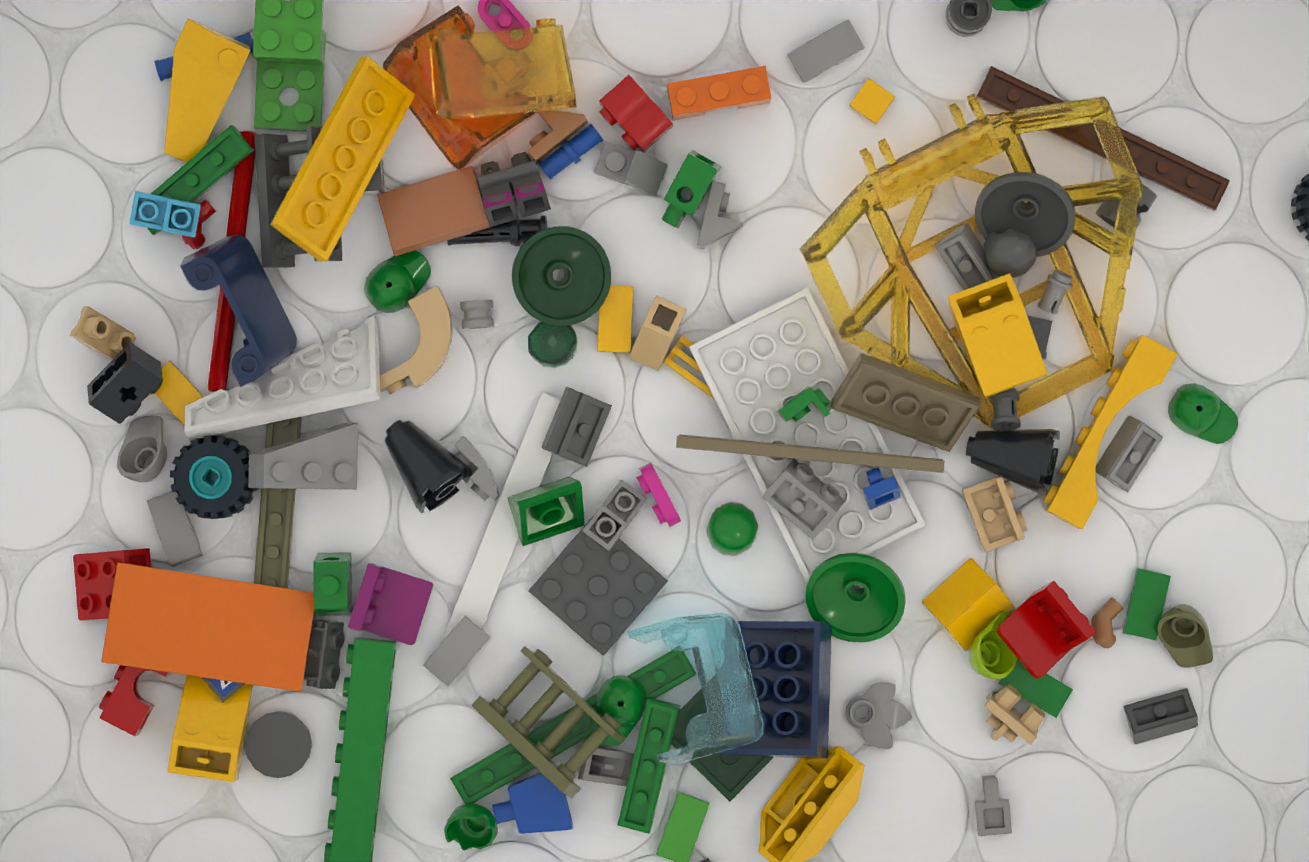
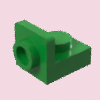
M808 386L778 409L777 412L785 422L792 418L796 423L811 411L808 407L810 403L814 404L823 417L830 414L827 406L831 403L819 388L813 391Z

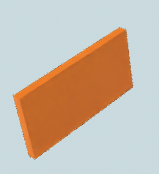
M117 562L101 662L301 692L314 613V593Z

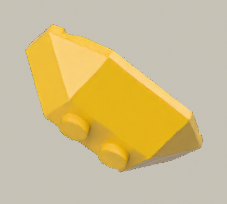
M840 746L828 750V759L801 758L761 810L758 852L770 862H805L816 856L858 802L865 765Z

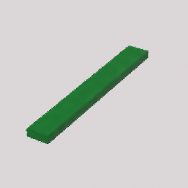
M678 646L629 674L627 677L642 684L645 688L647 699L648 697L655 699L697 674L682 647ZM598 693L586 699L593 708ZM619 701L618 705L623 706L624 702ZM572 708L532 730L528 738L535 745L538 741L542 743ZM587 713L552 751L554 755L551 758L591 736V717ZM510 743L452 776L450 779L465 804L475 803L536 767Z

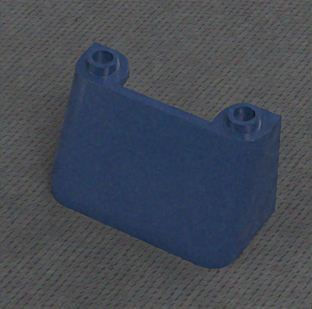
M236 234L231 235L183 258L180 267L193 288L206 291L218 285L221 286L246 337L243 339L244 348L235 353L231 364L240 387L258 379L293 353L297 343L296 333L264 268H262V264L252 244L246 237Z

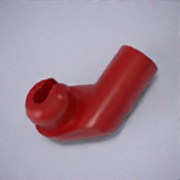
M206 199L200 203L201 207L195 237L182 235L184 243L189 244L192 249H199L204 245L205 237L201 233L202 223L216 212Z

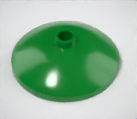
M860 553L835 555L819 564L809 578L805 596L807 608L813 620L832 625L831 635L849 642H870L886 636L900 622L906 602L903 584L893 569L875 557ZM854 584L861 585L864 588H856Z

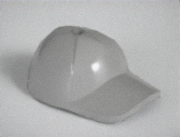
M145 416L133 420L128 428L117 458V468L122 476L137 482H149L160 474L167 458V448L163 442V418L160 416Z

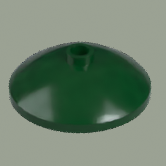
M554 226L535 233L520 247L512 266V286L518 302L532 317L549 325L569 326L588 319L602 306L610 289L611 267L604 249L591 235L573 227ZM556 269L564 271V277L560 281H555L553 278V272Z

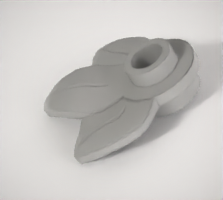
M888 682L875 683L870 686L865 695L852 698L848 702L845 712L849 723L861 729L864 740L870 745L882 749L892 748L893 739L890 729H896L906 724L912 718L911 713L903 704L893 700L896 686ZM859 706L867 707L868 714L866 717H857L856 709Z

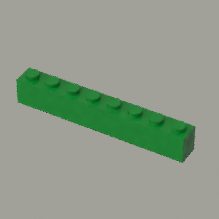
M357 637L354 640V644H348L346 664H352L350 677H345L342 696L348 697L347 711L341 710L339 730H344L343 744L337 743L335 763H340L341 765L339 777L334 776L332 782L331 796L337 797L336 809H330L328 829L333 830L332 843L326 842L324 862H372L397 645L395 641Z

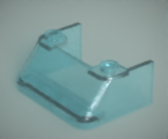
M726 613L677 617L628 631L630 639L644 644L663 639L665 645L674 651L681 652L692 649L707 713L697 715L688 722L686 726L688 746L658 754L659 762L677 765L748 745L760 739L764 731L763 718L740 625L733 616Z

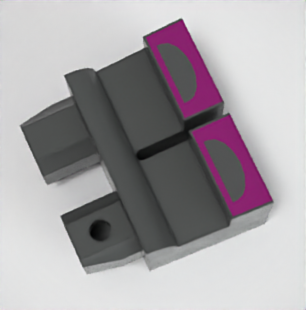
M526 152L513 155L510 158L513 167L500 170L498 162L494 161L481 165V176L478 177L490 227L519 219L513 195H516L522 218L551 210L535 160L531 161Z

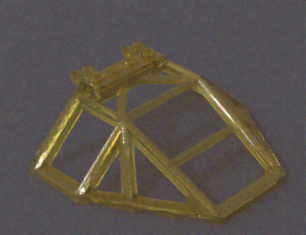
M972 94L967 99L976 120L966 124L960 107L954 103L948 106L958 129L896 160L887 141L882 139L878 141V148L887 164L878 169L867 148L860 150V156L869 173L800 248V252L841 338L863 349L874 358L980 397L981 405L974 414V417L991 428V420L994 419L993 403L990 402L989 397L984 398L972 366L956 341L960 339L956 327L948 328L910 262L936 250L934 245L959 226L967 223L972 231L978 229L975 215L911 247V244L936 185L954 176L987 185L999 177V175L973 167L1003 151L1006 152L1014 172L1036 173L1020 133L1093 123L1116 179L1062 187L1069 194L1074 207L1119 200L1114 234L1075 211V225L1072 233L1110 255L1100 317L1093 308L1067 244L1065 243L1059 249L1049 254L1055 270L1063 271L1073 277L1071 281L1073 286L1071 289H1067L1066 296L1091 355L1018 391L1020 399L1016 402L1017 418L1112 371L1115 357L1113 349L1119 313L1123 310L1126 292L1124 283L1126 271L1130 268L1138 221L1136 212L1138 200L1142 197L1143 184L1110 104L1104 96L985 115L975 94ZM916 196L899 239L886 210ZM865 213L889 267L856 306L850 310L826 256ZM1048 279L1020 293L1019 296L1023 306L1042 298L1050 280ZM891 299L889 344L865 330L864 327ZM910 304L959 385L909 356Z

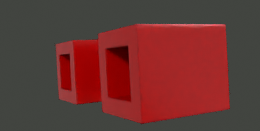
M120 665L114 676V679L118 680L113 692H106L99 705V709L103 710L99 718L134 737L139 735L154 704L144 700L138 693V679L145 671H154L164 677L170 676V672Z

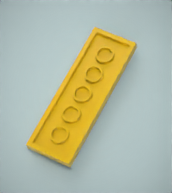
M368 56L360 57L270 225L319 262L328 261L415 94Z

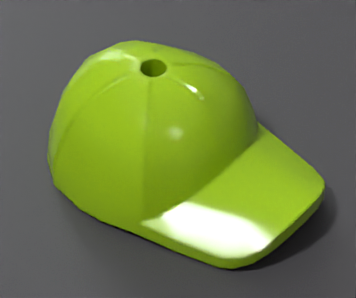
M1007 612L999 613L986 628L976 635L972 642L969 661L973 670L983 677L990 679L1005 678L1016 665L1018 658L996 631L997 627L1010 615Z

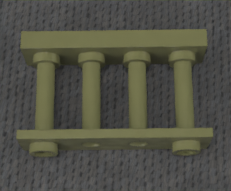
M524 646L521 652L531 661L497 700L493 698L490 702L479 696L471 706L562 793L573 798L581 789L573 781L576 778V771L609 735L620 743L626 738L618 731L621 725L611 715L606 713L602 716L549 667L553 661L540 649L533 652ZM542 671L554 683L520 721L516 719L512 723L505 716L508 713V706L533 678ZM563 692L566 693L576 705L542 743L538 741L535 745L528 738L531 734L530 728ZM587 713L600 726L566 764L561 763L557 766L550 759L554 755L552 751Z

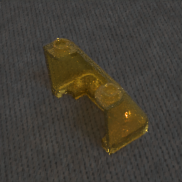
M556 18L537 19L536 26H531L530 28L464 33L459 32L458 26L439 27V34H429L435 115L455 119L576 107V93L563 25L556 24Z

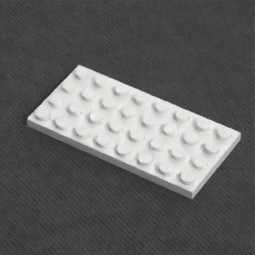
M808 287L689 346L735 440L891 454L877 425L832 409L831 404L827 406L830 414L823 417L814 404L810 403L808 407L811 411L796 423L792 418L785 422L777 412L778 409L808 386L813 391L819 388L831 403L833 396L849 372ZM742 454L762 495L792 461L789 458ZM795 459L799 463L808 465L818 479L824 484H829L836 488L840 497L844 499L837 514L814 540L766 501L806 584H808L815 568L830 557L844 553L868 555L926 526L899 469L879 467L884 480L894 476L901 498L870 510L865 500L863 488L870 486L866 472L877 467Z

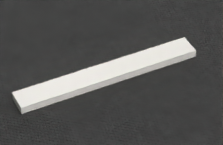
M543 392L541 393L443 639L450 634L465 615L481 629L484 626L519 539L507 497L541 485L553 455L552 452L542 449L541 446L560 403L558 398Z

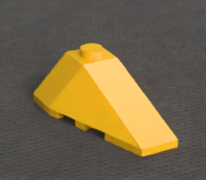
M187 18L174 47L164 153L187 163L204 148L249 55V45Z

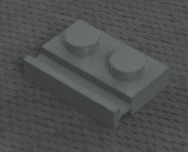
M566 387L541 448L587 467L612 405Z

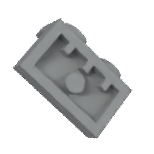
M792 459L782 474L762 496L764 500L813 540L837 514L844 502L836 488L829 484H824L814 475L813 470L808 465L799 463L795 459Z

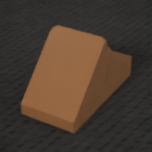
M537 109L538 114L552 131L549 134L542 131L529 142L532 147L527 150L528 154L535 160L536 164L559 147L561 142L569 139L588 123V119L584 114Z

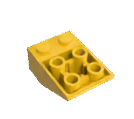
M1011 274L947 296L950 315L984 398L1048 375Z
M186 675L167 772L228 782L238 780L253 685H243L222 703L202 677Z

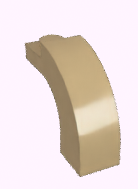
M438 286L408 301L419 323L420 342L416 352L409 360L380 375V392L387 389L388 393L392 394L407 386L405 380L409 377L414 387L419 388L429 381L443 365L450 350L453 332L450 310Z

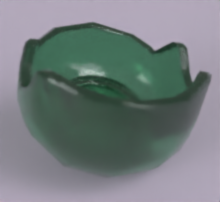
M539 322L528 335V352L543 367L558 368L567 365L574 358L577 351V335L571 325L554 326Z

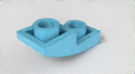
M135 191L129 224L195 237L201 204Z

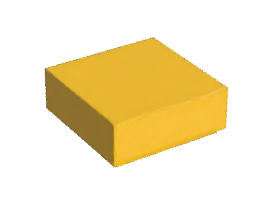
M868 78L849 106L876 125L895 99V96Z

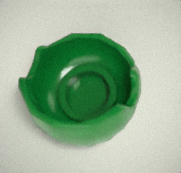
M729 502L717 507L712 513L706 529L707 537L711 546L721 554L736 556L747 551L752 546L757 536L758 523L753 511L745 505Z
M467 803L458 806L448 818L444 827L445 839L449 843L455 840L464 851L471 848L483 849L493 843L498 833V826L493 814L487 808L478 804Z

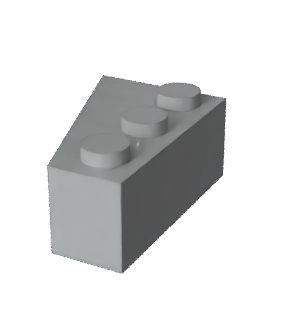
M341 423L332 428L249 454L248 488L357 490L358 423Z

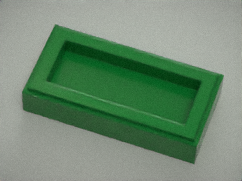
M1137 568L1122 633L1152 640L1157 639V626L1162 617L1171 576Z
M1018 659L1012 672L1007 677L1000 679L998 683L1003 687L1010 683L1021 693L1023 699L1057 718L1073 691L1072 688L1048 674L1039 679L1033 678Z

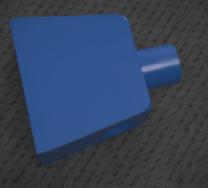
M541 772L508 787L510 800L492 805L496 823L500 824L516 820L519 834L571 830L574 826L566 794L562 793Z

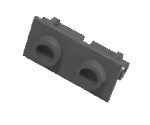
M315 620L314 626H311L308 649L318 650L319 654L318 657L307 656L304 679H307L306 686L316 687L317 689H335L336 682L340 676V649L343 647L345 640L343 632L344 623Z

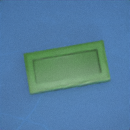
M678 791L656 855L674 862H689L710 802Z

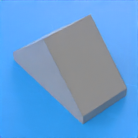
M599 746L580 767L578 779L627 786L634 754Z

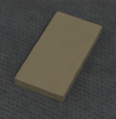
M860 353L831 400L832 409L948 452L951 451L981 405L980 397L864 353Z

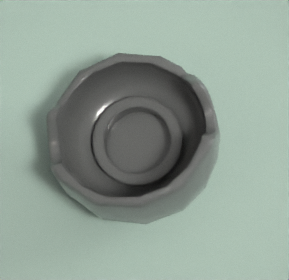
M1009 228L1002 234L990 233L984 243L987 264L999 276L1011 274V277L1015 278L1024 275L1037 259L1034 241L1028 235L1019 233L1012 228Z

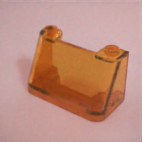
M459 5L399 42L384 61L383 69L415 94L409 109L446 159L455 168L462 169L531 119L537 113L531 97L519 90L506 93L499 99H489L483 95L479 85L480 79L483 76L480 69L486 63L470 43L474 36V22L467 13L462 11Z

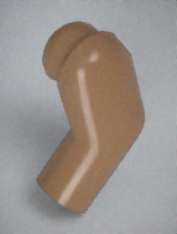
M1113 597L1099 609L1091 620V625L1096 631L1092 637L1096 644L1103 648H1110L1115 644L1116 636L1113 634L1112 620L1124 609Z

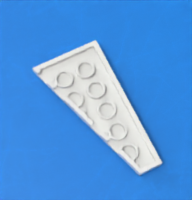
M375 315L365 319V325L349 332L348 328L336 333L338 338L323 345L315 343L284 358L258 379L242 387L238 385L228 391L220 389L186 405L184 432L187 438L191 440L380 400L379 329Z

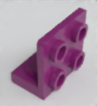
M368 563L348 628L357 631L364 630L398 642L414 645L431 595L433 583L374 563Z

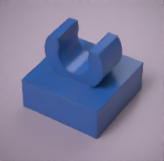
M879 467L866 472L870 486L863 488V492L870 510L901 498L894 476L884 480Z

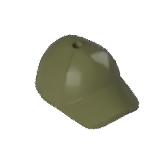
M1179 604L1165 612L1157 626L1158 636L1177 665L1188 668L1211 663L1213 651L1209 628L1199 611L1192 606Z

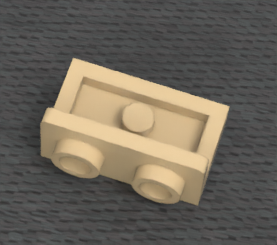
M997 476L961 490L984 552L1025 539L1023 531L1027 530V526L1021 511L1015 513L1011 500L1016 499L1009 480L1003 481L1002 476Z

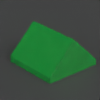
M566 477L507 497L522 546L585 526L582 485L579 480Z

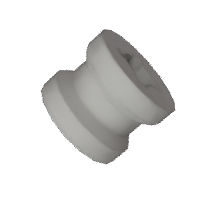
M493 300L460 302V308L464 311L465 317L462 321V329L495 327L494 319L490 313V310L493 308Z

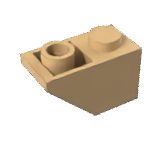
M656 295L629 358L659 371L686 313V309Z

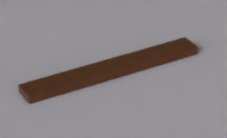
M992 66L976 96L991 105L1213 211L1217 209L1230 180Z

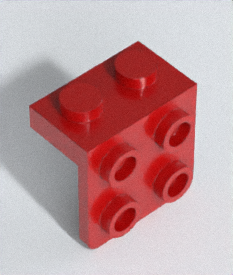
M1055 581L1032 593L996 629L999 637L1035 679L1043 677L1072 648L1089 640L1096 633L1087 617L1076 608L1068 598L1067 593Z

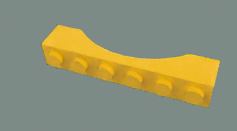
M1144 335L1138 336L1136 340L1131 338L1122 353V356L1126 359L1121 369L1115 367L1106 383V385L1110 386L1105 398L1099 397L1090 412L1095 417L1089 428L1083 426L1074 442L1079 445L1073 457L1070 455L1066 456L1059 469L1063 476L1057 486L1052 484L1049 487L1048 494L1043 499L1047 503L1044 509L1046 512L1078 529L1084 528L1098 502L1096 461L1099 446L1108 426L1116 414L1131 399L1163 382L1177 356L1176 352Z

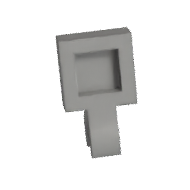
M995 775L982 776L985 800L975 801L978 836L1011 834L1009 799H999L998 779Z

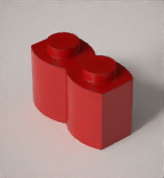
M629 74L599 100L600 105L603 107L599 113L609 125L613 126L617 123L625 133L621 137L633 151L639 148L644 153L673 127V123Z

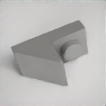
M605 141L594 173L656 196L667 164L638 150L634 152Z
M712 182L697 248L704 249L743 226V222L718 216L719 211L726 213L730 193L724 192L726 185L724 183Z

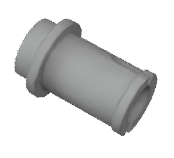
M1054 270L1053 274L1048 275L1047 278L1050 281L1037 305L1048 313L1051 311L1052 314H1057L1067 289H1071L1073 286L1071 283L1073 277L1060 270Z

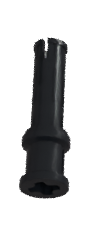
M541 215L540 219L513 220L447 240L448 246L455 244L510 242L511 245L520 246L521 243H524L535 233L548 228L546 215Z

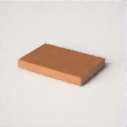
M472 166L377 194L395 256L490 227Z

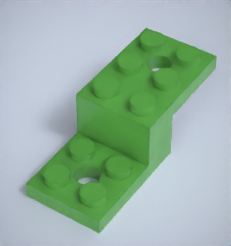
M324 0L255 1L253 57L257 61L255 129L306 131V127L309 126L322 127L326 32L322 28ZM286 88H294L298 91L299 97L294 105L286 106L281 102V93Z

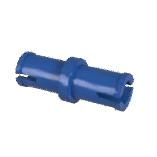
M590 124L570 141L565 139L561 142L562 146L538 164L551 180L573 162L575 164L580 162L582 155L604 140L594 126Z

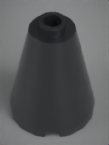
M398 420L386 430L385 444L415 507L420 513H424L425 507L432 511L460 491L456 485L461 479L465 483L469 481L472 471L468 465L411 421L402 422V420Z
M1060 430L977 431L975 437L970 436L968 439L966 456H971V464L1002 476L1038 494L1047 495L1048 490L1044 484L1051 485L1059 450L1053 448V439L1060 440Z

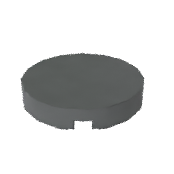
M281 711L267 713L257 719L247 732L245 741L247 758L252 766L263 775L274 778L291 776L300 770L309 759L312 748L310 731L306 725L292 713Z

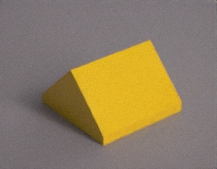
M972 558L967 560L921 601L964 651L971 647L976 635L986 628L999 613H1009L1015 608L999 586Z

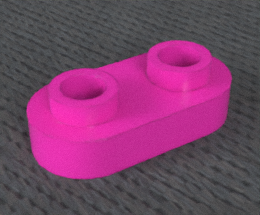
M510 0L479 1L478 13L481 20L507 49L519 51L526 49L530 45L533 38L532 28ZM494 4L501 7V12L496 16L489 13V7ZM515 29H519L523 33L522 38L517 41L510 38V33Z
M649 463L639 468L642 475L636 478L645 495L652 492L657 502L656 505L652 506V509L660 524L667 522L669 527H672L681 522L653 465Z

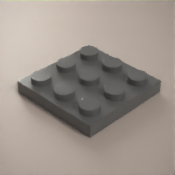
M585 525L528 592L604 656L668 580L620 538L607 551L582 532L586 527Z

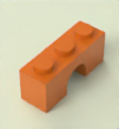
M766 66L667 84L673 120L701 116L707 112L724 108L738 107L739 109L771 102Z

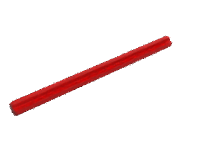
M240 131L242 136L255 150L254 135L257 134L251 131ZM255 151L234 169L226 237L235 234L245 237ZM221 286L208 380V390L211 392L220 389L226 390L235 324V314Z

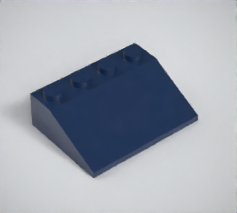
M725 621L721 755L828 759L832 625L821 621Z

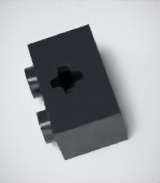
M129 342L87 385L89 405L121 424L128 416H132L138 411L141 402L149 394H154L160 388L163 382L161 362Z

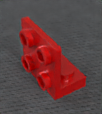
M150 548L75 554L73 562L78 619H107L117 562L151 567Z

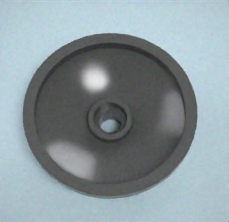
M1013 172L995 178L982 189L975 206L976 225L985 240H987L992 232L1002 234L1009 228H1012L1019 233L1028 235L1034 241L1037 257L1050 254L1063 246L1071 236L1075 225L1074 204L1066 190L1054 180L1032 172Z

